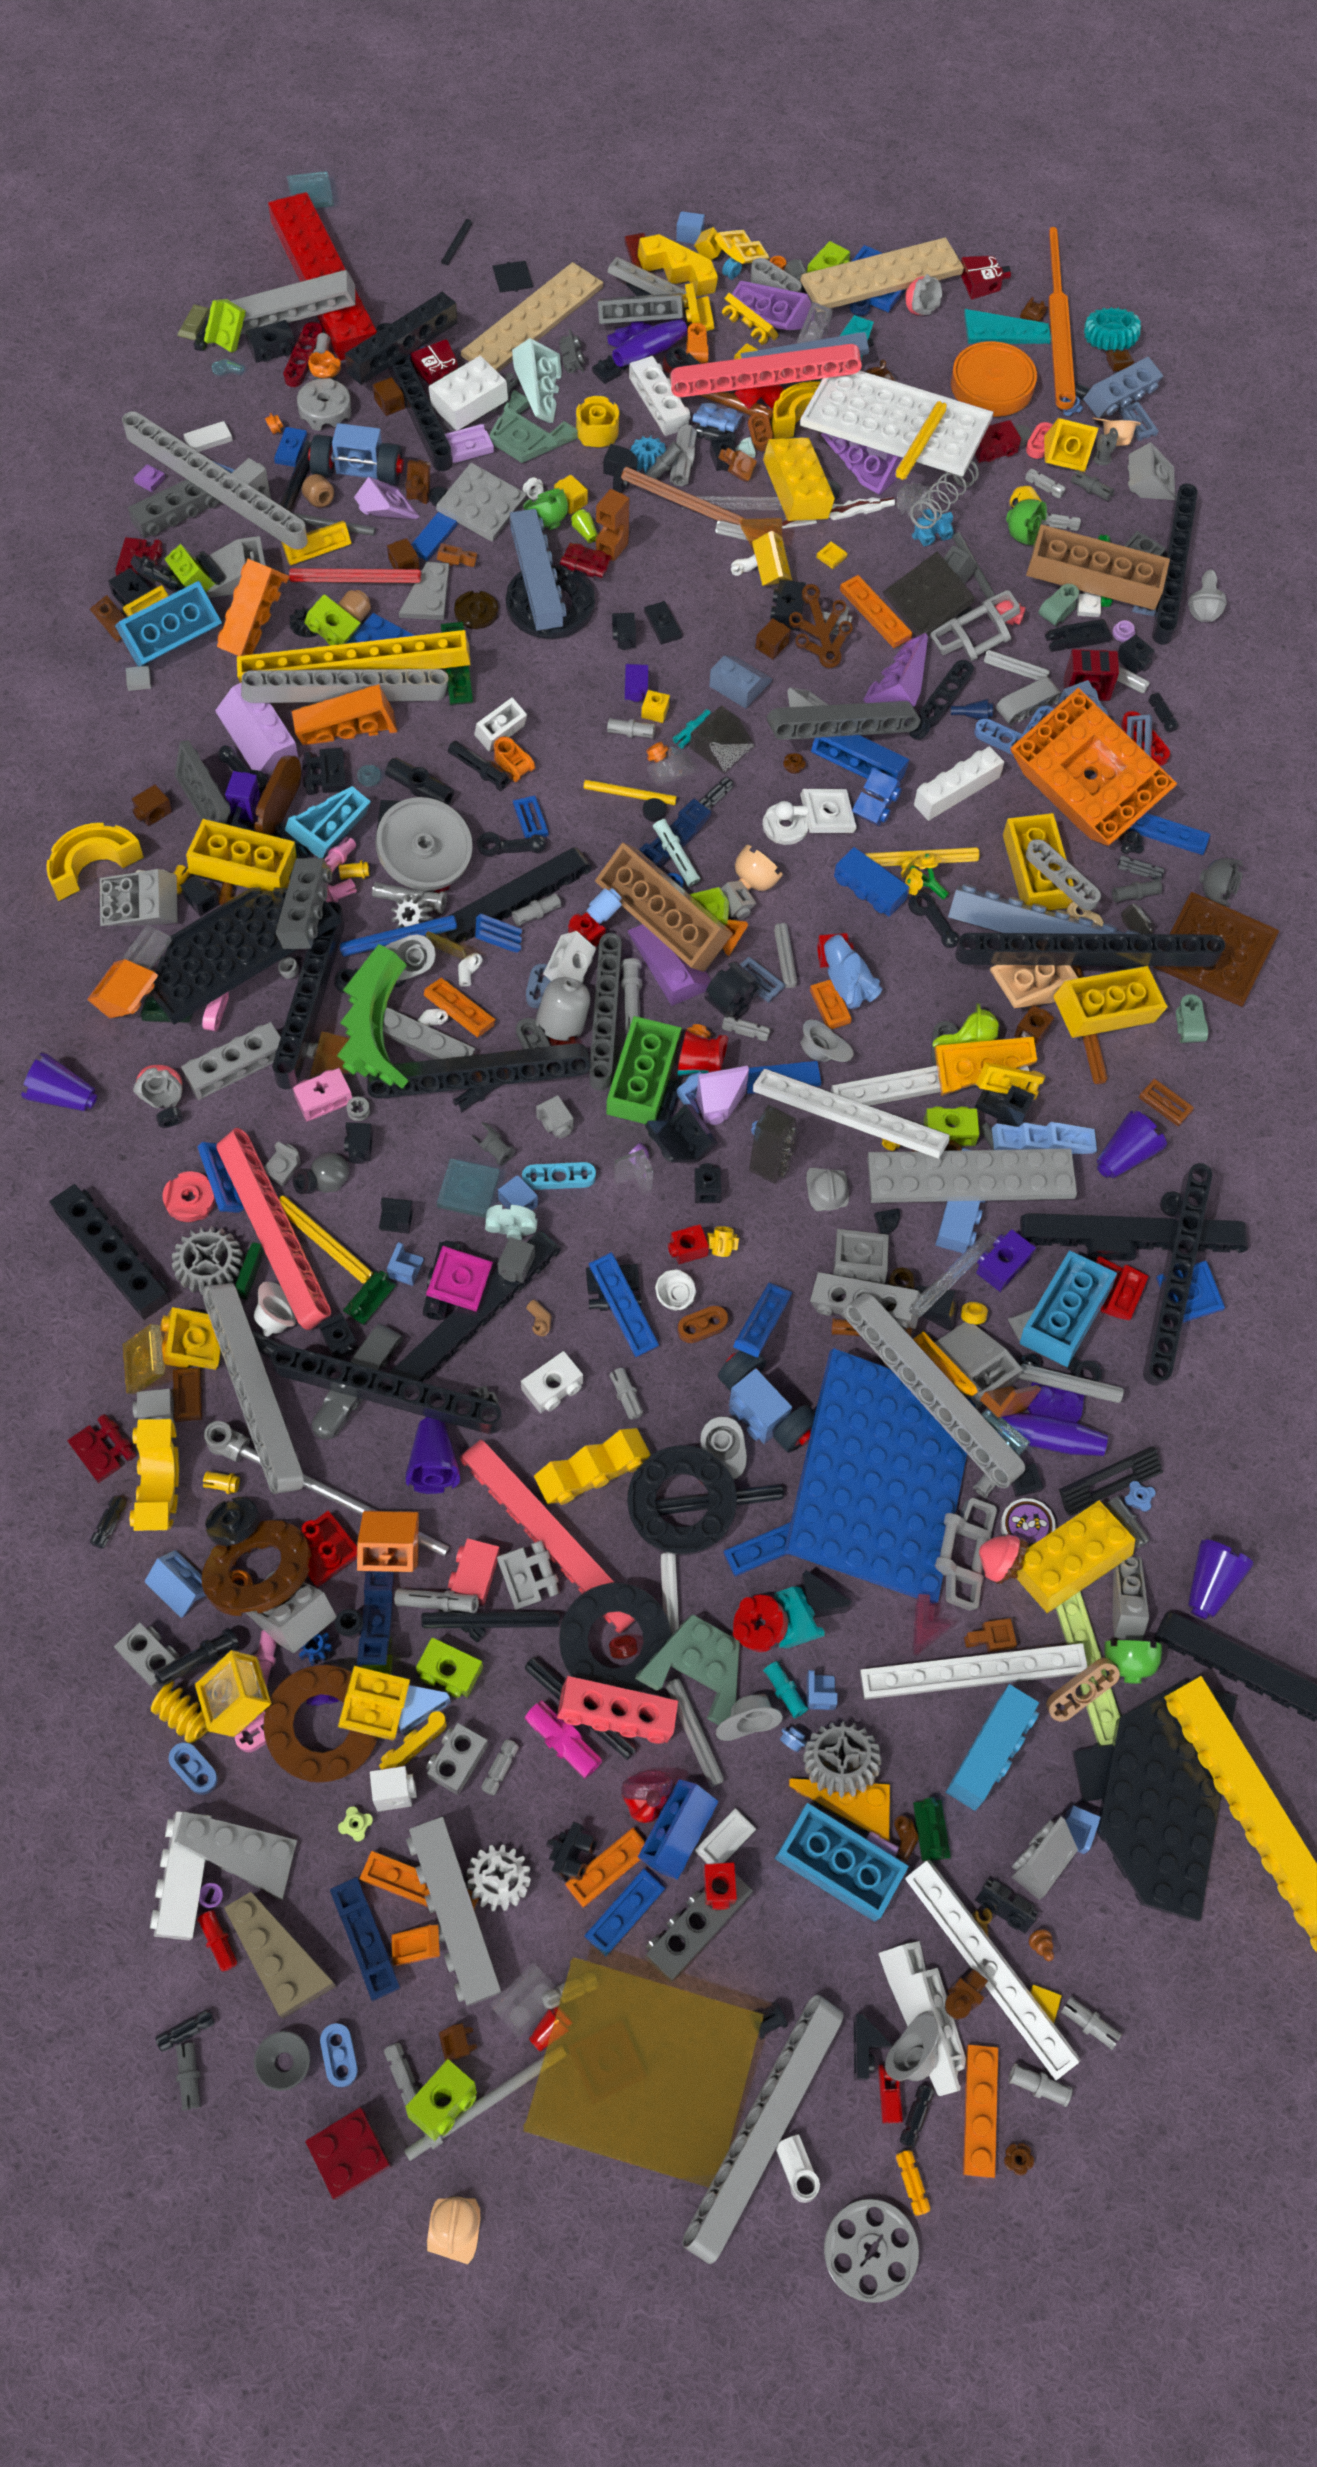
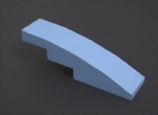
M1050 1122L1047 1126L1023 1123L1019 1127L995 1124L992 1127L994 1150L1071 1149L1072 1154H1093L1097 1152L1095 1130L1091 1128Z

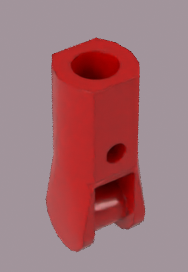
M878 2065L882 2123H902L900 2081L894 2080L895 2089L885 2090V2081L893 2079L887 2075L883 2065Z

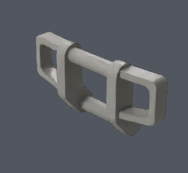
M1004 591L983 601L981 606L965 615L949 620L931 632V639L942 655H946L963 646L966 655L972 662L981 653L1003 641L1006 643L1011 640L1005 622L1020 613V605L1010 591ZM1005 600L1010 601L1013 608L1000 615L994 606ZM987 613L999 634L973 648L961 626ZM952 629L957 640L947 645H941L938 638Z
M975 1498L965 1501L960 1516L952 1513L945 1514L944 1524L946 1528L940 1557L936 1559L935 1564L936 1569L946 1576V1601L969 1611L977 1609L979 1606L981 1586L984 1579L979 1548L992 1537L991 1532L997 1511L994 1505ZM972 1507L985 1511L986 1519L983 1528L966 1522ZM956 1533L977 1540L971 1571L956 1566L951 1560ZM956 1580L972 1585L970 1602L956 1596Z

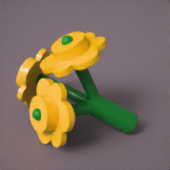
M930 852L920 857L917 855L913 858L909 857L904 861L901 869H903L901 877L903 879L906 877L905 884L909 886L908 894L917 895L918 890L922 886H926L942 900L947 897L949 892L935 880L933 868L942 861V857H939V854ZM915 866L919 867L920 869L927 868L929 878L926 875H924L921 871H919Z

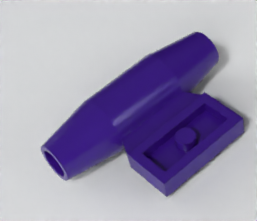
M681 319L660 323L653 327L643 321H633L631 325L625 328H618L614 333L607 336L608 344L617 347L612 352L613 360L617 366H625L659 354L687 335V326Z
M1032 1382L1031 1386L1038 1385L1041 1390L1027 1407L1030 1414H1012L999 1418L997 1433L1027 1446L1069 1455L1104 1456L1108 1440L1106 1434L1077 1424L1082 1416L1083 1394Z

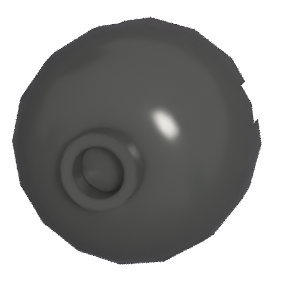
M1220 858L1214 860L1207 870L1203 869L1200 875V883L1203 884V892L1208 899L1226 907L1231 905L1227 900L1232 892L1236 895L1239 890L1242 872H1238V866L1243 867L1242 861L1234 858Z

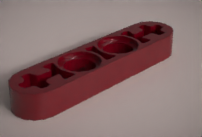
M309 322L303 327L283 372L284 381L287 386L298 387L303 383L309 370V356L316 349L318 334L323 333L321 324ZM306 345L312 347L310 349H302V347ZM299 360L305 361L303 364H296L295 362Z

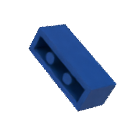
M855 847L836 864L834 873L836 881L841 886H847L853 890L859 899H865L872 904L878 913H884L890 917L907 900L909 886Z
M679 1779L642 1847L638 1858L658 1873L678 1880L719 1801L697 1784Z

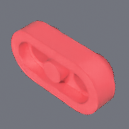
M1043 422L1036 426L1026 447V453L1030 457L1035 459L1045 457L1044 436L1053 424Z

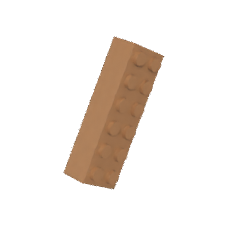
M1041 524L1034 542L1026 576L1059 585L1073 584L1081 591L1155 610L1163 593L1170 559Z
M622 842L595 880L603 889L606 888L609 891L613 888L621 896L622 899L619 902L691 968L705 972L733 934L642 852Z

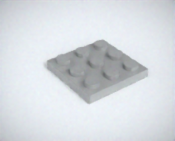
M470 463L438 502L436 510L493 542L510 520V512L518 510L525 501L527 494L475 464Z

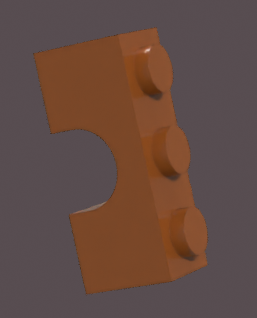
M610 488L596 505V522L603 525L601 532L596 537V550H601L611 555V560L615 561L628 545L630 498Z

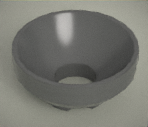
M285 2031L276 2032L265 2038L258 2046L254 2057L256 2076L263 2085L276 2091H285L296 2087L306 2077L310 2066V2052L304 2040L294 2033ZM282 2053H289L293 2057V2066L287 2072H280L275 2066L276 2058Z

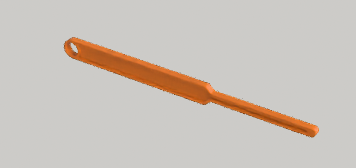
M1051 227L1049 230L1053 293L1049 296L1048 306L1055 404L1060 409L1067 410L1071 409L1075 403L1068 296L1062 292L1057 228ZM1066 397L1071 401L1062 402L1060 399Z

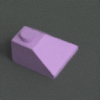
M368 477L354 496L360 505L359 509L366 515L372 514L378 517L408 519L419 518L418 513L398 487Z
M748 1066L698 1075L696 1099L704 1123L717 1125L729 1118L746 1093L749 1073Z

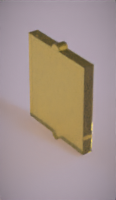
M427 931L426 937L435 948L462 960L467 957L464 947Z

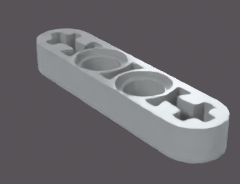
M1039 839L1033 840L1028 844L1026 851L1028 861L1084 910H1093L1098 906L1101 897L1100 891L1051 846ZM1051 863L1058 864L1061 869L1058 871H1053L1048 867V865ZM1074 879L1078 885L1069 886L1065 880Z

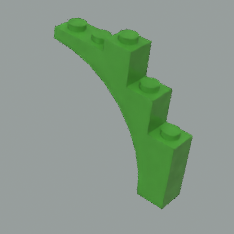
M378 944L343 990L350 997L348 1001L353 1006L340 1022L347 1029L345 1034L350 1039L338 1053L337 1057L344 1062L342 1067L352 1075H355L357 1072L366 1077L370 1073L376 1077L379 1074V1078L387 1085L392 1086L394 1083L403 1089L408 1080L395 1069L388 1058L384 1047L383 1020L389 996L397 979L407 965L393 951Z

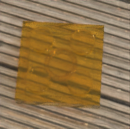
M150 1324L122 1344L126 1393L137 1394V1392H140L164 1375L165 1362L163 1361V1338L160 1325Z

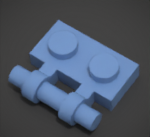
M702 403L697 413L693 415V422L700 423V426L706 428L708 426L718 428L721 432H734L741 424L743 414L737 413L735 409L719 408L713 403Z

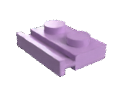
M483 424L445 434L451 447L453 463L494 452V446Z

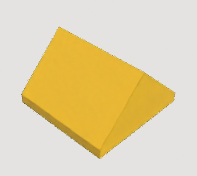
M1058 418L1044 436L1045 462L1085 472L1098 428Z
M771 531L752 541L762 586L779 584V580L792 581L782 537Z

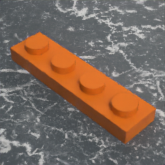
M859 575L840 585L842 594L893 648L912 638L910 629Z
M371 1851L360 1876V1881L428 1907L425 1896L430 1894L427 1883L420 1884L414 1867ZM467 1889L473 1909L475 1910L479 1898L473 1900L471 1898L473 1891Z
M967 2045L963 2175L995 2178L997 2047Z

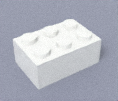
M481 356L429 386L431 406L456 431L508 400L506 380Z

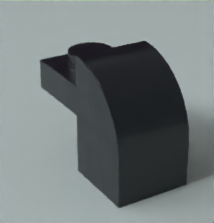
M610 444L603 459V474L613 476V490L622 493L630 485L629 482L622 480V472L625 467L637 471V458L629 449Z
M1014 1085L1011 1086L1007 1094L983 1089L976 1102L975 1109L997 1118L996 1123L1017 1127L1022 1124L1035 1095Z

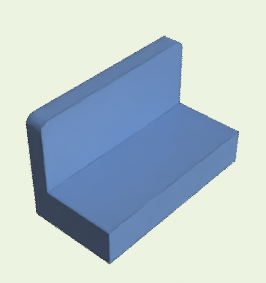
M176 1550L157 1558L145 1579V1583L181 1618L187 1615L195 1601L206 1596L202 1588V1575Z

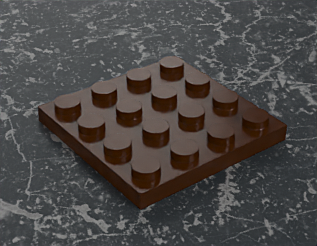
M1191 891L1170 934L1218 935L1225 941V949L1218 963L1214 966H1153V968L1243 1007L1280 930Z

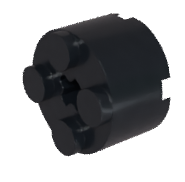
M731 962L728 964L731 968L726 972L721 969L711 980L706 989L709 996H705V1000L726 1018L735 1016L741 1018L748 1011L749 1003L761 994L763 987L760 986L759 980L738 962Z

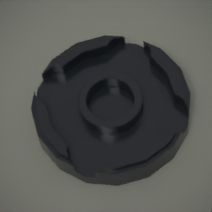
M236 1497L232 1498L233 1501L228 1503L223 1501L212 1509L205 1521L206 1532L210 1540L217 1545L229 1546L242 1542L255 1532L260 1522V1513L253 1501L248 1498Z

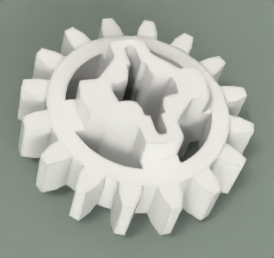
M491 1845L487 1854L480 1850L477 1856L478 1859H471V1868L467 1870L466 1878L470 1880H468L466 1887L467 1889H474L471 1896L473 1900L479 1897L482 1899L481 1907L490 1903L492 1911L496 1910L497 1905H501L503 1910L506 1911L509 1902L517 1906L519 1897L524 1898L526 1896L527 1889L525 1887H529L531 1878L527 1877L530 1868L529 1866L522 1867L525 1858L524 1856L515 1858L516 1850L514 1848L507 1853L505 1852V1845H501L499 1851H495V1848ZM488 1864V1869L483 1870L482 1874H479L480 1870ZM517 1881L515 1888L509 1892V1886L514 1885V1882Z

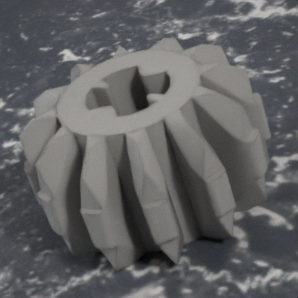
M405 894L403 901L397 899L396 904L399 908L391 909L393 913H397V916L391 919L392 922H399L397 929L433 920L431 916H427V913L433 910L432 907H425L428 900L425 898L420 900L418 894H413L412 897L409 894ZM412 910L415 911V915H413L412 918H409V914L412 913Z

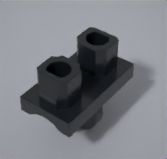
M573 1821L568 1834L560 1832L557 1840L548 1839L546 1846L552 1849L549 1860L555 1862L551 1871L557 1874L560 1880L567 1882L568 1878L582 1880L587 1865L577 1860L580 1851L591 1855L595 1852L598 1845L596 1837L588 1833L581 1824Z

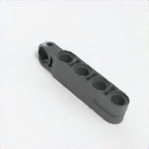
M378 1324L350 1363L380 1371L382 1367L385 1368L394 1356L395 1353L393 1351L395 1348L401 1346L403 1336L382 1324ZM360 1379L356 1381L355 1385H364L368 1380ZM330 1390L322 1407L313 1418L312 1429L314 1434L323 1440L335 1438L350 1419L349 1414L351 1411L356 1410L363 1399Z

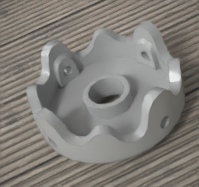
M330 378L313 380L305 384L298 392L297 406L300 418L306 420L314 430L320 431L323 424H331L333 427H336L337 423H341L344 418L349 420L351 417L349 391L338 381Z

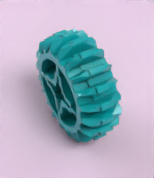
M1112 307L1109 309L1102 308V310L1097 309L1087 317L1084 327V338L1087 339V343H1091L1092 347H1098V350L1105 349L1108 351L1112 349L1115 352L1116 349L1121 351L1124 348L1130 349L1140 337L1141 321L1137 315H1134V312H1127V309L1122 310L1119 307L1117 309Z

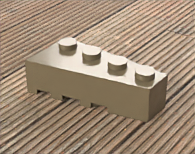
M251 1892L224 1907L278 2015L282 2019L337 1987Z

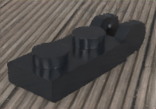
M1098 619L1064 625L1060 628L1049 630L1046 632L1045 638L1047 641L1055 640L1049 645L1050 651L1055 652L1066 648L1070 649L1110 642L1111 634L1105 620Z

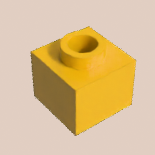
M714 227L701 232L694 244L698 253L710 260L718 257L722 250L714 239L718 234Z
M648 690L642 705L641 718L664 723L670 704V695Z

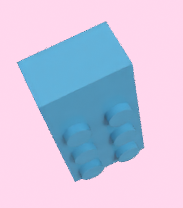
M197 581L119 621L115 627L135 663L140 667L222 624L202 585Z
M1069 1250L1026 1323L1020 1344L1068 1367L1112 1290L1117 1273Z
M1009 1684L996 1702L945 1793L976 1811L987 1797L994 1782L999 1783L1012 1763L1008 1760V1757L1013 1758L1015 1753L1021 1748L1026 1738L1021 1734L1024 1733L1026 1735L1039 1716V1713L1035 1711L1039 1702Z
M809 1803L802 1808L774 1857L783 1865L874 1922L882 1917L909 1867Z

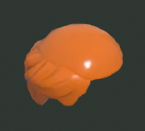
M328 350L324 353L314 352L309 356L308 366L315 377L331 379L338 375L341 370V361L335 358Z

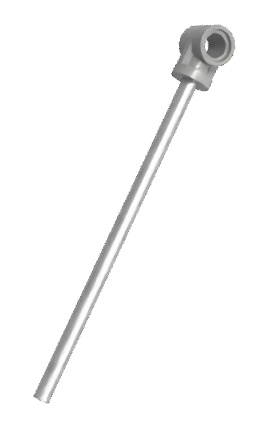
M215 1421L206 1427L204 1437L210 1452L215 1455H223L235 1462H239L242 1457H245L261 1465L257 1451L248 1447L250 1438L232 1430L228 1424L222 1421ZM217 1435L226 1436V1438L221 1442L213 1441V1439ZM303 1474L304 1487L360 1515L363 1514V1511H377ZM418 1531V1544L444 1557L446 1556L450 1548L449 1546Z

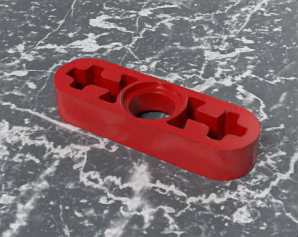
M1129 711L1124 714L1121 727L1126 734L1127 717L1141 715L1140 713ZM1135 721L1133 741L1137 744V721ZM1143 721V736H1145V721ZM1152 729L1151 758L1159 766H1163L1168 761L1170 750ZM1142 741V750L1144 751L1145 742Z

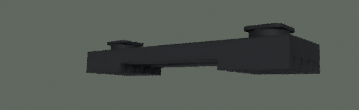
M1152 1446L1060 1488L1059 1492L1066 1513L1072 1516L1087 1509L1094 1502L1129 1487L1133 1481L1142 1483L1163 1473V1470L1160 1469L1162 1467L1159 1464V1455L1156 1454L1158 1452L1157 1449ZM1130 1467L1132 1468V1474L1091 1493L1088 1491L1090 1486Z

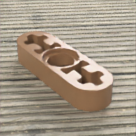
M1108 1658L1096 1660L1049 1696L1046 1707L1051 1717L1059 1722L1067 1721L1117 1683L1120 1676L1118 1668ZM1104 1668L1110 1673L1107 1677L1100 1672ZM1092 1676L1094 1677L1095 1681H1097L1098 1685H1094L1093 1681L1090 1679ZM1080 1684L1090 1685L1089 1692L1084 1696H1079L1075 1693L1076 1688ZM1068 1694H1071L1075 1701L1074 1703L1068 1698ZM1059 1702L1065 1707L1062 1711L1055 1706Z

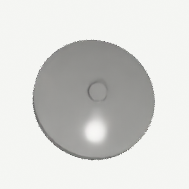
M416 797L398 802L384 814L376 832V852L382 866L396 881L413 889L430 891L451 885L464 873L471 858L472 838L465 821L453 808L435 799Z

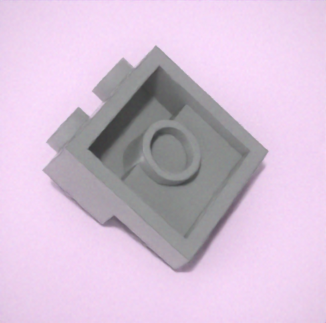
M837 1229L833 1275L885 1284L888 1266V1235Z

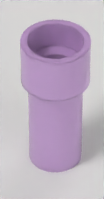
M872 1831L866 1839L893 1857H896L899 1851L898 1846L880 1838V1835Z

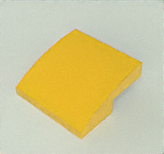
M744 230L719 232L714 237L719 246L730 257L742 264L752 263L757 258H764L766 260L770 258L760 241L751 242Z
M354 1666L337 1727L394 1740L410 1680Z

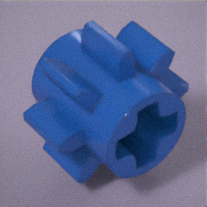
M318 1633L300 1648L304 1649L299 1653L300 1659L303 1660L308 1657L311 1665H314L317 1659L325 1662V1652L332 1651L331 1645L325 1644L329 1639L328 1634L325 1633L320 1636ZM314 1642V1644H318L319 1648L314 1650L310 1648L309 1644Z

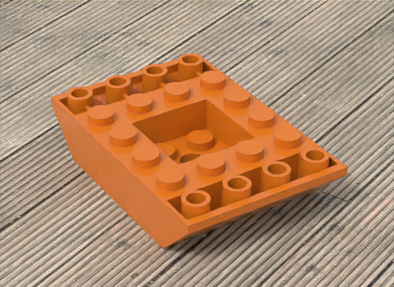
M1079 688L1010 748L1023 774L1086 836L1107 846H1110L1177 786V783ZM1092 770L1096 773L1097 777L1095 779H1088L1085 777L1084 772Z

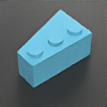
M352 786L328 798L325 802L312 806L297 816L294 815L288 818L285 831L318 858H325L328 855V851L336 846L366 815L371 801Z

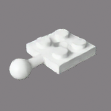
M803 789L800 794L803 806H792L787 801H781L775 807V814L781 820H788L792 815L806 816L810 833H854L856 829L847 789ZM823 808H828L833 814L825 812Z

